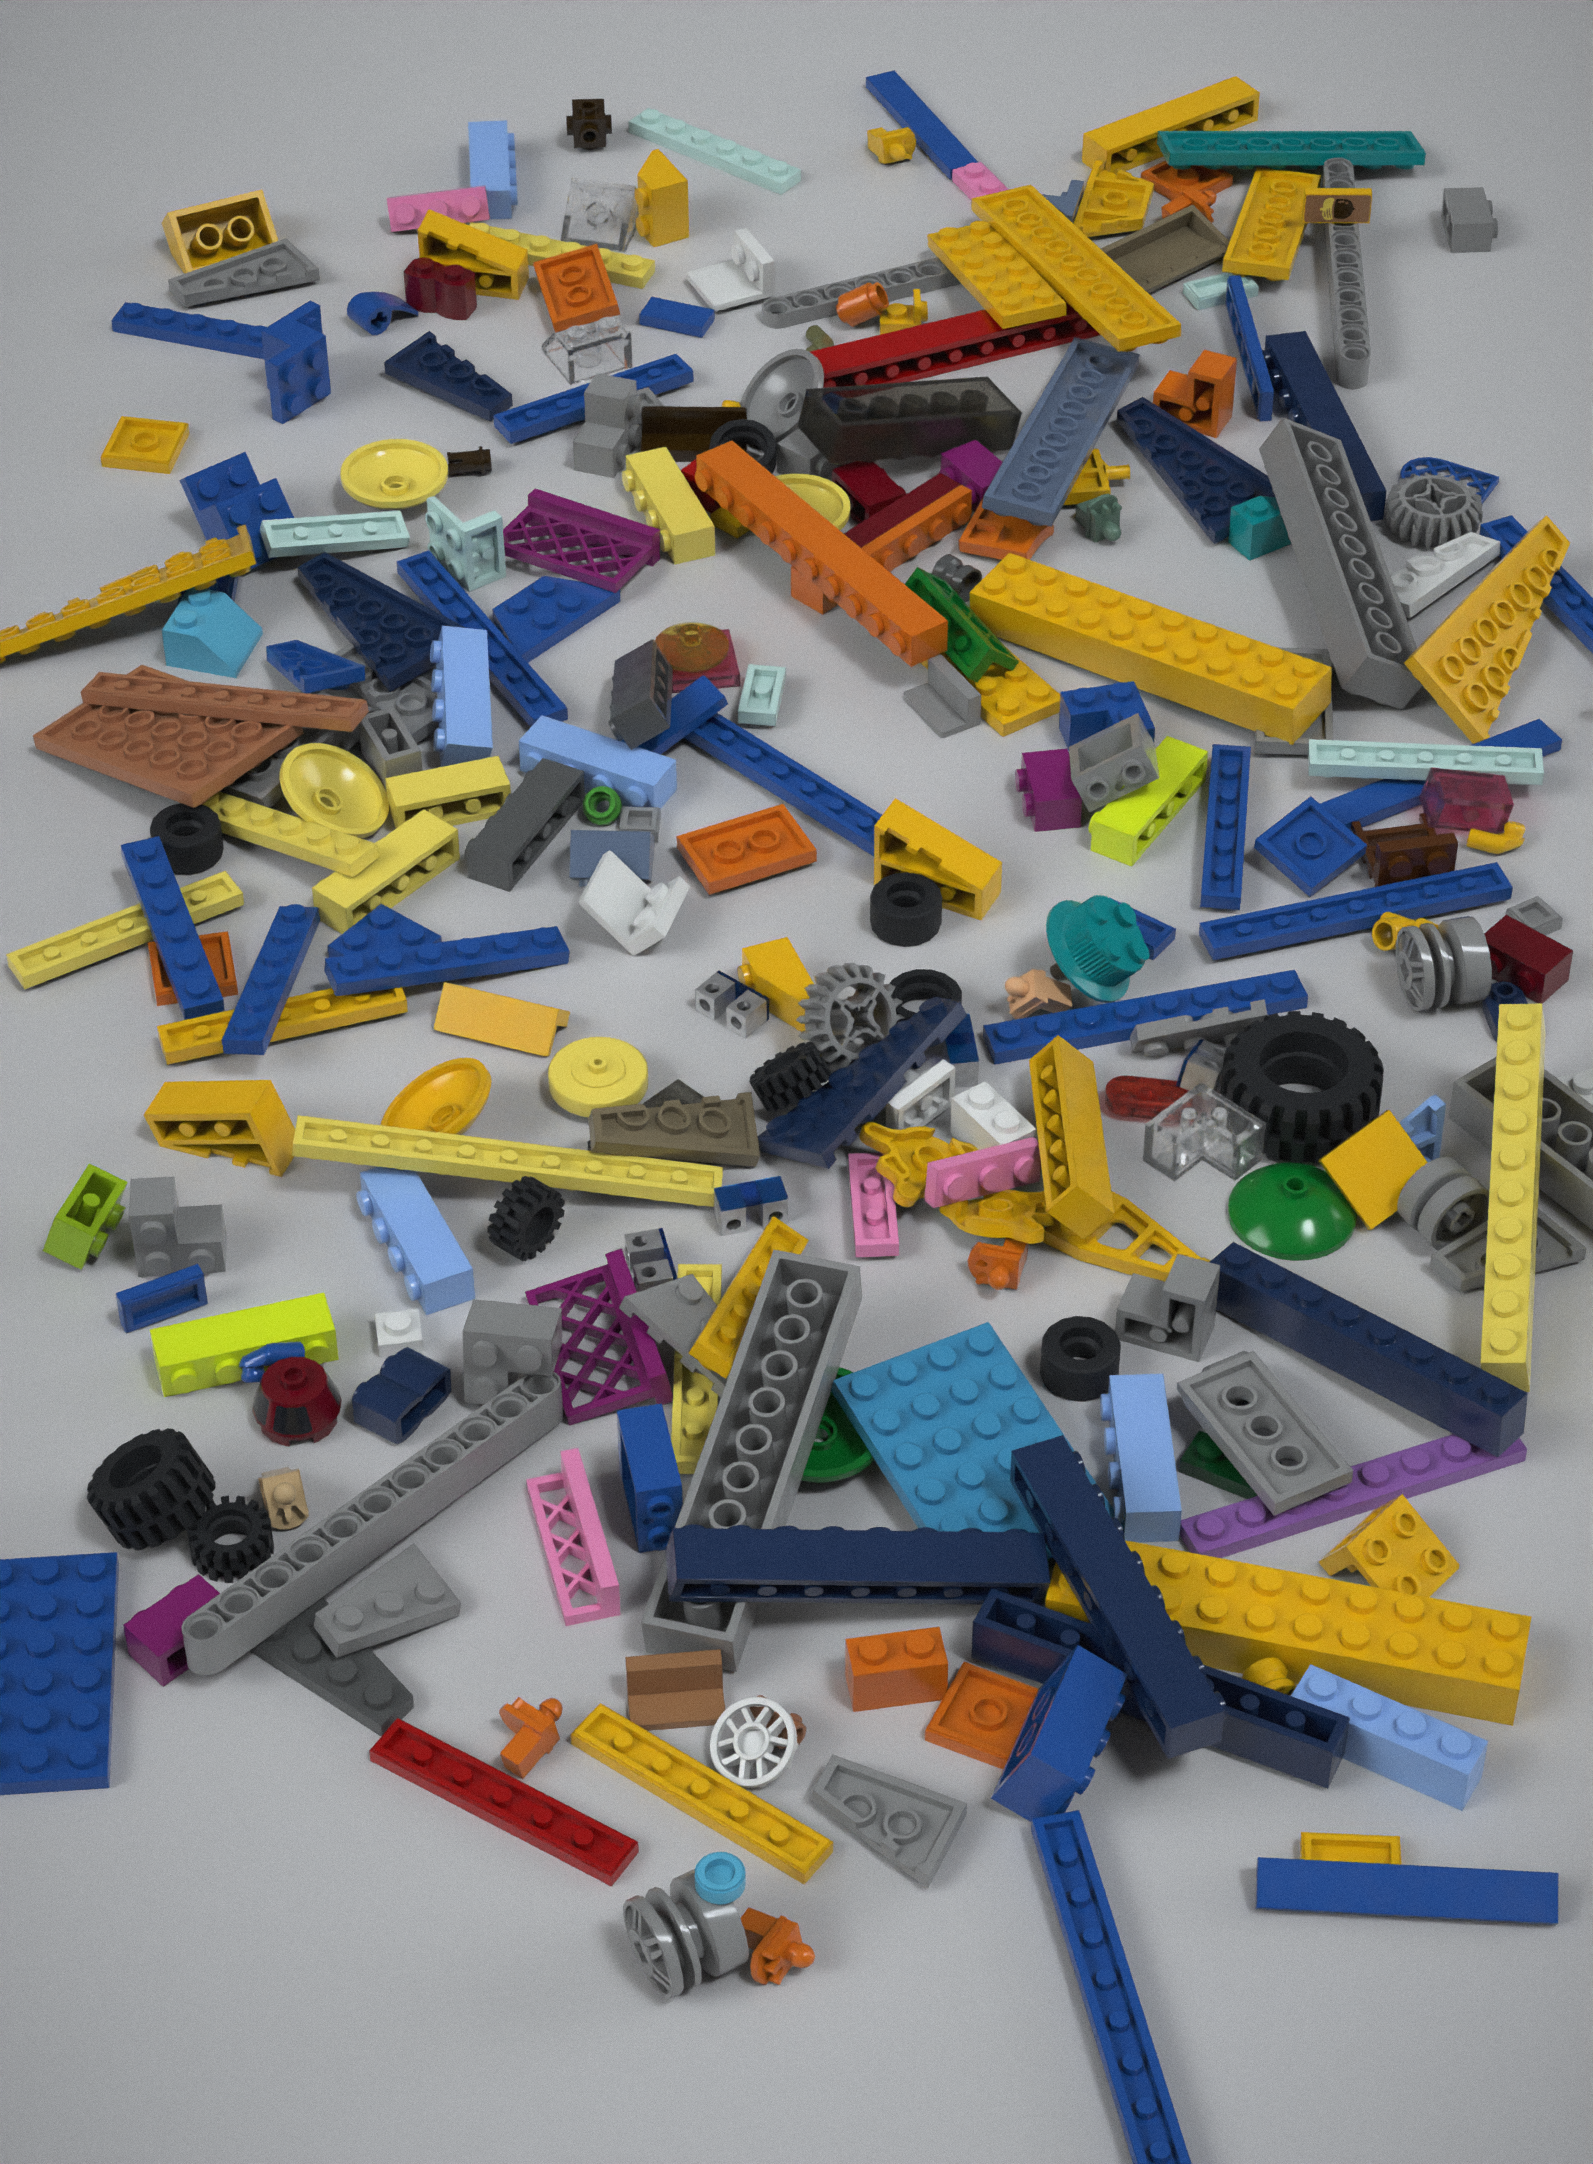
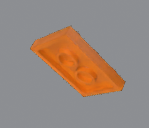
M597 244L533 262L555 334L621 315Z
M784 804L676 836L678 851L709 895L817 862V849Z

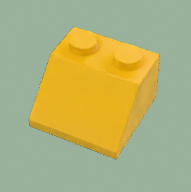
M659 149L652 150L637 174L638 188L635 189V199L638 204L639 217L636 218V228L641 237H645L653 247L689 238L688 180Z

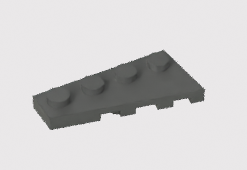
M323 1597L250 1650L251 1653L379 1736H382L397 1718L403 1719L414 1708L413 1695L369 1647L338 1658L334 1655L314 1628L315 1614L329 1604Z

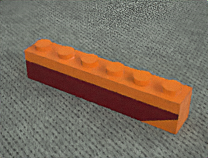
M939 473L844 534L891 572L971 520L972 490ZM791 566V596L822 615L838 605L833 600L828 599L811 581H807L798 570Z

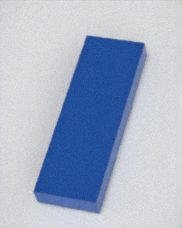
M705 675L701 676L672 698L670 728L637 747L661 755L727 706L728 702L725 696Z

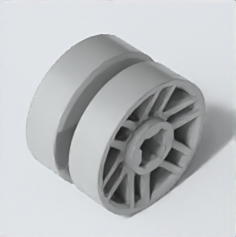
M1452 1157L1436 1158L1417 1170L1403 1187L1397 1202L1399 1215L1437 1251L1488 1220L1489 1191Z

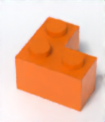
M1204 349L1188 371V375L1169 370L1154 391L1153 404L1199 433L1217 438L1232 417L1237 358Z

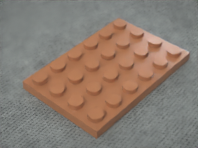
M140 665L127 674L187 681L145 665ZM82 703L34 734L33 739L38 750L195 808L204 804L208 798L224 787L232 785L236 779L252 768L261 765L262 761L278 750L286 748L290 742L303 734V729L300 726Z

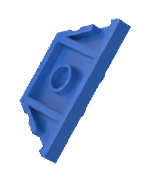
M542 576L493 608V622L529 663L621 602L620 589L614 593L580 581Z

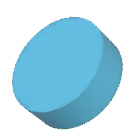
M714 1852L704 1856L695 1867V1888L698 1895L705 1901L712 1904H728L738 1899L745 1890V1867L742 1861L735 1855L727 1852Z

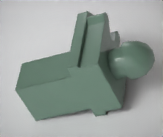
M1103 494L1094 499L1076 504L1075 519L1086 529L1085 536L1094 543L1104 539L1116 541L1121 536L1120 511L1122 506L1118 503L1116 496Z

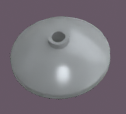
M791 349L769 360L755 374L743 394L740 404L741 407L747 408V420H754L765 425L773 433L776 443L806 424L815 412L822 396L824 385L822 364L817 357L804 349Z

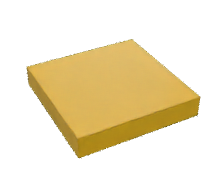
M121 416L101 455L102 467L170 474L190 434L189 424Z
M1390 1110L1383 1112L1318 1160L1368 1230H1372L1398 1211L1397 1202L1403 1187L1417 1170L1428 1163Z

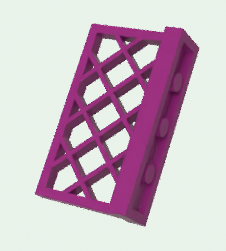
M536 488L528 494V506L503 529L505 556L614 593L644 564L653 567L660 560V529ZM549 536L550 538L534 542L531 540V538ZM522 539H524V542H525V543L514 544V545L508 543L509 541L522 540ZM580 546L581 550L563 552L562 548ZM549 550H555L556 552L555 554L542 555L540 553H537ZM611 556L612 560L596 563L593 560L596 558ZM583 560L587 562V564L577 566L569 564L570 562ZM612 571L618 572L614 578L599 574Z
M622 1249L606 1253L605 1256L608 1263L606 1265L525 1291L529 1305L539 1306L538 1303L553 1298L564 1300L559 1307L562 1308V1327L575 1331L566 1344L562 1343L554 1372L560 1376L563 1408L569 1426L653 1397L656 1404L662 1403L664 1405L673 1402L671 1387L656 1343L647 1333L649 1326L637 1315L630 1318L619 1309L625 1296L637 1292ZM605 1282L606 1287L597 1299L582 1294L586 1287ZM575 1304L590 1308L582 1321L566 1317ZM601 1312L616 1317L608 1330L593 1325ZM585 1335L601 1339L592 1353L577 1348ZM612 1343L628 1348L619 1361L604 1357ZM570 1357L586 1362L577 1376L561 1371ZM596 1366L612 1371L604 1384L588 1380ZM623 1375L638 1379L641 1384L625 1391L614 1388ZM580 1389L596 1394L592 1402L573 1408L572 1401Z

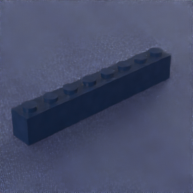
M1306 331L1266 335L1265 350H1262L1273 390H1276L1279 395L1281 409L1286 410L1289 420L1341 440L1370 521L1383 520L1387 490Z
M1235 1242L1231 1243L1210 1261V1263L1220 1265L1216 1309L1496 1457H1499L1524 1434L1527 1392Z
M1063 1435L1012 1450L1010 1473L1012 1486L1039 1533H1044L1045 1544L1115 1667L1128 1674L1124 1683L1167 1758L1170 1759L1221 1742L1223 1722L1228 1717L1226 1703L1222 1695L1218 1691L1213 1692L1208 1684L1206 1671L1201 1659L1197 1655H1191L1186 1646L1185 1635L1181 1625L1177 1620L1172 1621L1167 1614L1160 1589L1156 1585L1151 1586L1147 1580L1140 1555L1136 1551H1130L1125 1542L1124 1531L1120 1521L1116 1517L1111 1518L1106 1510L1100 1487L1097 1484H1091L1086 1476L1085 1465L1079 1452H1072Z
M690 1524L672 1529L665 1550L669 1601L983 1604L993 1588L1040 1605L1050 1585L1044 1533H1031L1024 1529H1010L1005 1532H983L977 1528H966L954 1532L937 1531L929 1527L918 1528L913 1531H891L886 1527H873L868 1530H845L842 1527L829 1526L821 1530H800L794 1526H780L775 1529H752L746 1525H735L723 1529L705 1528L702 1525Z
M993 1588L973 1620L971 1658L1041 1684L1051 1676L1077 1645L1115 1666L1090 1623ZM1204 1665L1208 1684L1213 1692L1218 1691L1222 1695L1228 1712V1717L1223 1722L1222 1741L1210 1746L1324 1788H1329L1345 1754L1350 1717ZM1124 1683L1120 1693L1125 1695L1126 1699L1119 1712L1147 1722Z

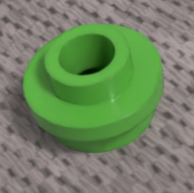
M606 786L593 788L586 794L583 800L585 816L596 825H608L614 822L621 813V799L612 788ZM601 801H608V810L603 813L597 812V805Z

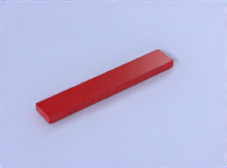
M399 1718L393 1722L369 1750L371 1762L611 1887L639 1853L638 1841Z

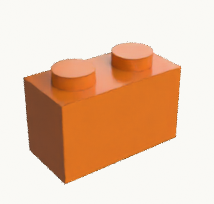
M940 1627L845 1639V1677L853 1712L942 1700L948 1689V1660Z

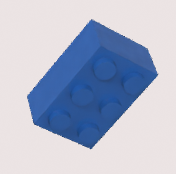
M1077 1645L1038 1689L991 1799L1030 1822L1032 1818L1065 1813L1075 1792L1080 1795L1083 1794L1094 1776L1095 1769L1090 1766L1093 1756L1097 1758L1110 1738L1111 1732L1106 1730L1105 1727L1108 1720H1114L1125 1702L1126 1696L1120 1692L1128 1674Z

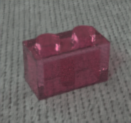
M1433 767L1430 768L1419 797L1428 827L1469 832L1471 828L1494 834L1503 833L1504 825L1508 822L1514 807L1504 775Z

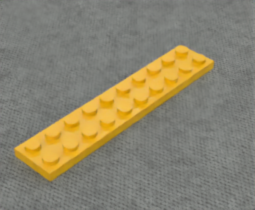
M1032 185L971 198V210L982 221L988 222L996 232L1009 242L1037 273L1118 352H1130L1137 347L1152 343L1162 344L1167 342L1168 339L1181 336V323Z

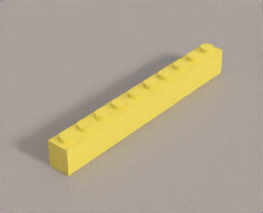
M1499 1004L1480 1364L1482 1370L1525 1392H1530L1546 1033L1542 1004Z

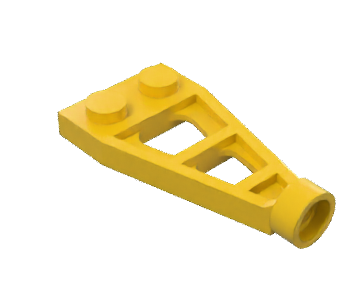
M1113 1191L1112 1199L1115 1214L1112 1215L1104 1227L1096 1229L1085 1239H1082L1057 1219H1055L1054 1225L1047 1226L1044 1230L1043 1243L1079 1261L1129 1275L1135 1273L1161 1281H1166L1177 1254L1206 1262L1211 1261L1205 1257L1201 1258L1130 1200ZM1115 1223L1126 1225L1138 1236L1126 1249H1116L1102 1245L1098 1240ZM1152 1244L1159 1246L1172 1256L1165 1265L1142 1260L1140 1257Z

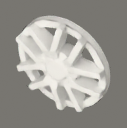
M763 1697L745 1698L728 1707L718 1718L710 1739L711 1758L717 1771L744 1789L755 1787L762 1789L767 1787V1784L780 1777L786 1769L790 1770L793 1765L791 1761L799 1747L796 1727L791 1715L775 1701ZM752 1706L764 1707L756 1719L749 1708ZM742 1711L747 1723L739 1728L732 1718ZM776 1711L780 1717L769 1728H766L773 1713ZM726 1725H728L735 1735L720 1741L721 1735ZM785 1727L787 1728L788 1740L778 1737ZM774 1746L786 1747L782 1758L771 1754ZM734 1748L736 1753L722 1760L720 1751ZM768 1761L778 1764L772 1771L767 1773ZM752 1763H756L757 1778L749 1779ZM740 1764L739 1777L731 1774L728 1769Z

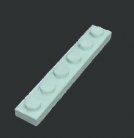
M647 108L628 121L629 133L780 195L801 181V169L788 165L784 161L766 156L759 151L736 144L732 140L714 135L707 130L689 125L683 120L662 114L658 110Z
M1309 739L1308 744L1309 776L1399 779L1403 781L1477 782L1480 784H1543L1542 748Z

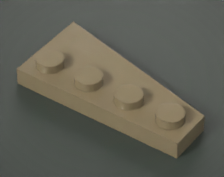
M751 1092L738 1093L736 1099L721 1100L719 1095L702 1097L701 1103L681 1104L680 1100L664 1101L661 1107L646 1108L644 1104L595 1108L591 1110L588 1119L591 1151L593 1153L752 1167L757 1166L760 1158Z

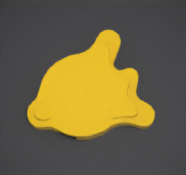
M867 1122L862 1126L859 1133L862 1143L883 1154V1156L879 1157L875 1169L894 1184V1201L903 1207H912L919 1199L925 1198L928 1162L977 1151L978 1149L970 1143L960 1142L953 1137L948 1144L933 1136L935 1128L925 1126L898 1130L875 1122Z
M1007 1189L984 1195L981 1199L964 1200L939 1207L940 1213L951 1219L959 1229L967 1233L988 1238H1011L1028 1244L1042 1242L1044 1240V1227L1055 1224V1218L1046 1211L1044 1191L1021 1192Z

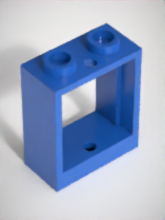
M662 1403L617 1410L619 1472L638 1552L666 1550L672 1529L675 1528L683 1506L682 1483Z

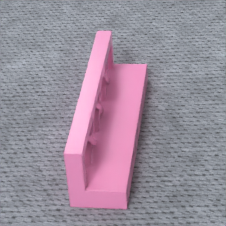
M579 1448L560 1451L562 1472L526 1479V1486L566 1626L621 1615L619 1583ZM562 1488L565 1489L566 1496L558 1506L541 1499L539 1494ZM559 1520L576 1528L568 1540L550 1532ZM569 1554L586 1562L578 1574L560 1567ZM580 1589L595 1596L598 1603L572 1608L570 1600Z

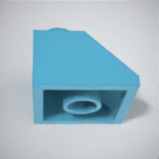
M195 587L187 589L162 629L166 666L237 678L263 635L262 627L224 592L208 589L195 590Z

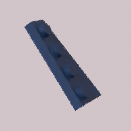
M430 331L384 362L385 374L490 422L494 420L495 414L504 412L513 406L512 394L488 375H479L475 372V365L467 359L464 361L458 359L455 356V350L447 344L441 346L437 343L436 336Z

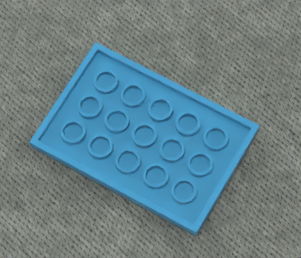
M989 1322L833 1380L831 1392L918 1528L929 1527L937 1531L954 1532L966 1528H977L983 1532H1005L1010 1529H1024L1031 1533H1039L1010 1482L1012 1450L1048 1439L1064 1436V1434ZM1064 1436V1438H1065V1440L1067 1441V1443H1068L1069 1447L1071 1448L1072 1452H1074V1449L1072 1448V1446L1070 1445V1443L1068 1442V1440H1067L1066 1437ZM1085 1467L1086 1476L1088 1477L1089 1481L1091 1482V1484H1096V1482L1094 1481V1479ZM1103 1494L1105 1508L1111 1518H1113L1114 1510ZM1046 1545L1048 1568L1055 1566L1056 1561Z

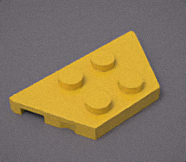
M1095 160L1074 225L1087 237L1143 229L1153 197L1154 183L1142 178H1136L1131 173L1121 169L1117 171L1116 175L1104 170L1105 162Z

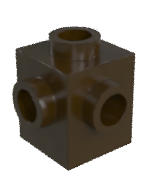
M572 99L573 116H566L567 136L573 135L574 148L593 150L598 147H606V134H612L611 114L605 115L604 99Z

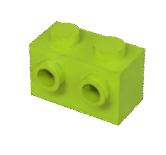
M89 1163L55 1216L43 1251L81 1270L90 1255L98 1258L109 1237V1234L105 1233L107 1228L115 1230L125 1212L126 1207L120 1205L128 1182Z

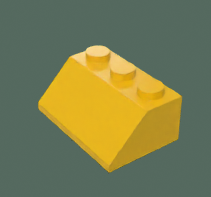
M262 189L171 211L166 214L161 222L171 255L184 274L279 241Z

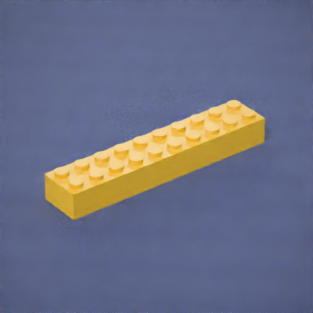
M1008 553L969 592L970 608L998 638L1119 682L1134 681L1136 687L1140 690L1252 731L1260 730L1266 736L1277 737L1289 742L1291 745H1294V742L1302 736L1331 703L1332 667L1012 553Z
M1125 1540L1130 1551H1136L1140 1555L1144 1565L1145 1576L1150 1585H1156L1160 1589L1165 1603V1610L1172 1621L1177 1620L1181 1625L1185 1635L1186 1646L1191 1655H1197L1203 1665L1243 1674L1255 1662L1264 1658L1276 1657L1281 1659L1287 1668V1679L1293 1680L1295 1684L1300 1682L1311 1664L1407 1706L1511 1726L1514 1724L1531 1616ZM1055 1562L1045 1599V1608L1090 1623Z

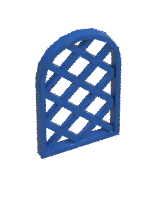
M1433 457L1410 460L1403 465L1400 472V479L1410 477L1411 474L1421 476L1425 472L1438 475L1437 471L1448 470L1450 475L1444 477L1454 475L1457 481H1460V478L1471 477L1473 482L1467 483V486L1478 488L1480 492H1476V494L1481 496L1482 504L1499 483V476ZM1426 465L1428 468L1417 470L1416 466ZM1488 484H1490V485L1487 487L1486 490H1485L1484 487L1482 486V485H1488Z

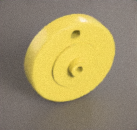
M589 1037L574 1041L554 1055L548 1068L549 1091L552 1098L563 1109L583 1117H589L591 1110L595 1108L638 1104L648 1089V1065L645 1057L633 1045L616 1038Z

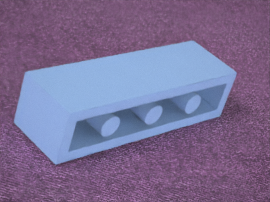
M507 120L468 122L471 187L486 185L490 219H511V205H518L514 133H508Z
M442 625L439 639L432 640L430 648V662L436 663V669L432 673L431 691L437 692V699H434L432 720L433 722H438L439 726L434 733L433 749L436 752H440V767L488 758L491 756L493 749L487 630Z
M543 715L539 717L519 740L520 771L525 773L530 770L532 771L542 758L583 770L585 793L599 786L612 788L619 795L622 805L626 807L662 808L677 790L675 759L639 747L631 750L627 743Z
M375 1167L360 1172L361 1191L356 1193L359 1208L364 1216H371L373 1231L379 1244L386 1243L388 1246L391 1265L395 1272L402 1271L405 1287L412 1301L418 1300L426 1315L475 1299L473 1268L417 1172L387 1167Z
M1163 1374L1109 1375L1108 1394H1100L1101 1421H1109L1110 1427L1104 1428V1448L1106 1455H1113L1114 1462L1108 1463L1109 1488L1118 1490V1496L1112 1499L1114 1517L1124 1524V1536L1127 1541H1179L1182 1510Z
M1311 1664L1291 1695L1297 1699L1350 1717L1343 1759L1463 1811L1482 1778L1488 1741Z

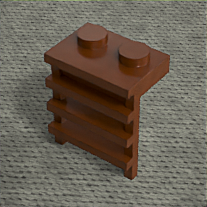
M1427 812L1419 813L1421 824L1363 831L1359 821L1351 823L1353 833L1367 844L1366 853L1361 857L1363 864H1367L1368 876L1374 880L1375 887L1455 871L1458 841L1455 834L1437 835Z

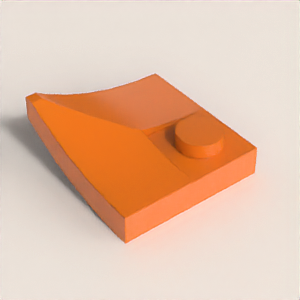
M982 498L959 539L960 552L1001 560L1008 553L1030 560L1039 546L1048 537L1053 535L1054 525L1052 527L1047 525L1037 526L1017 517L999 516L991 510L982 508Z

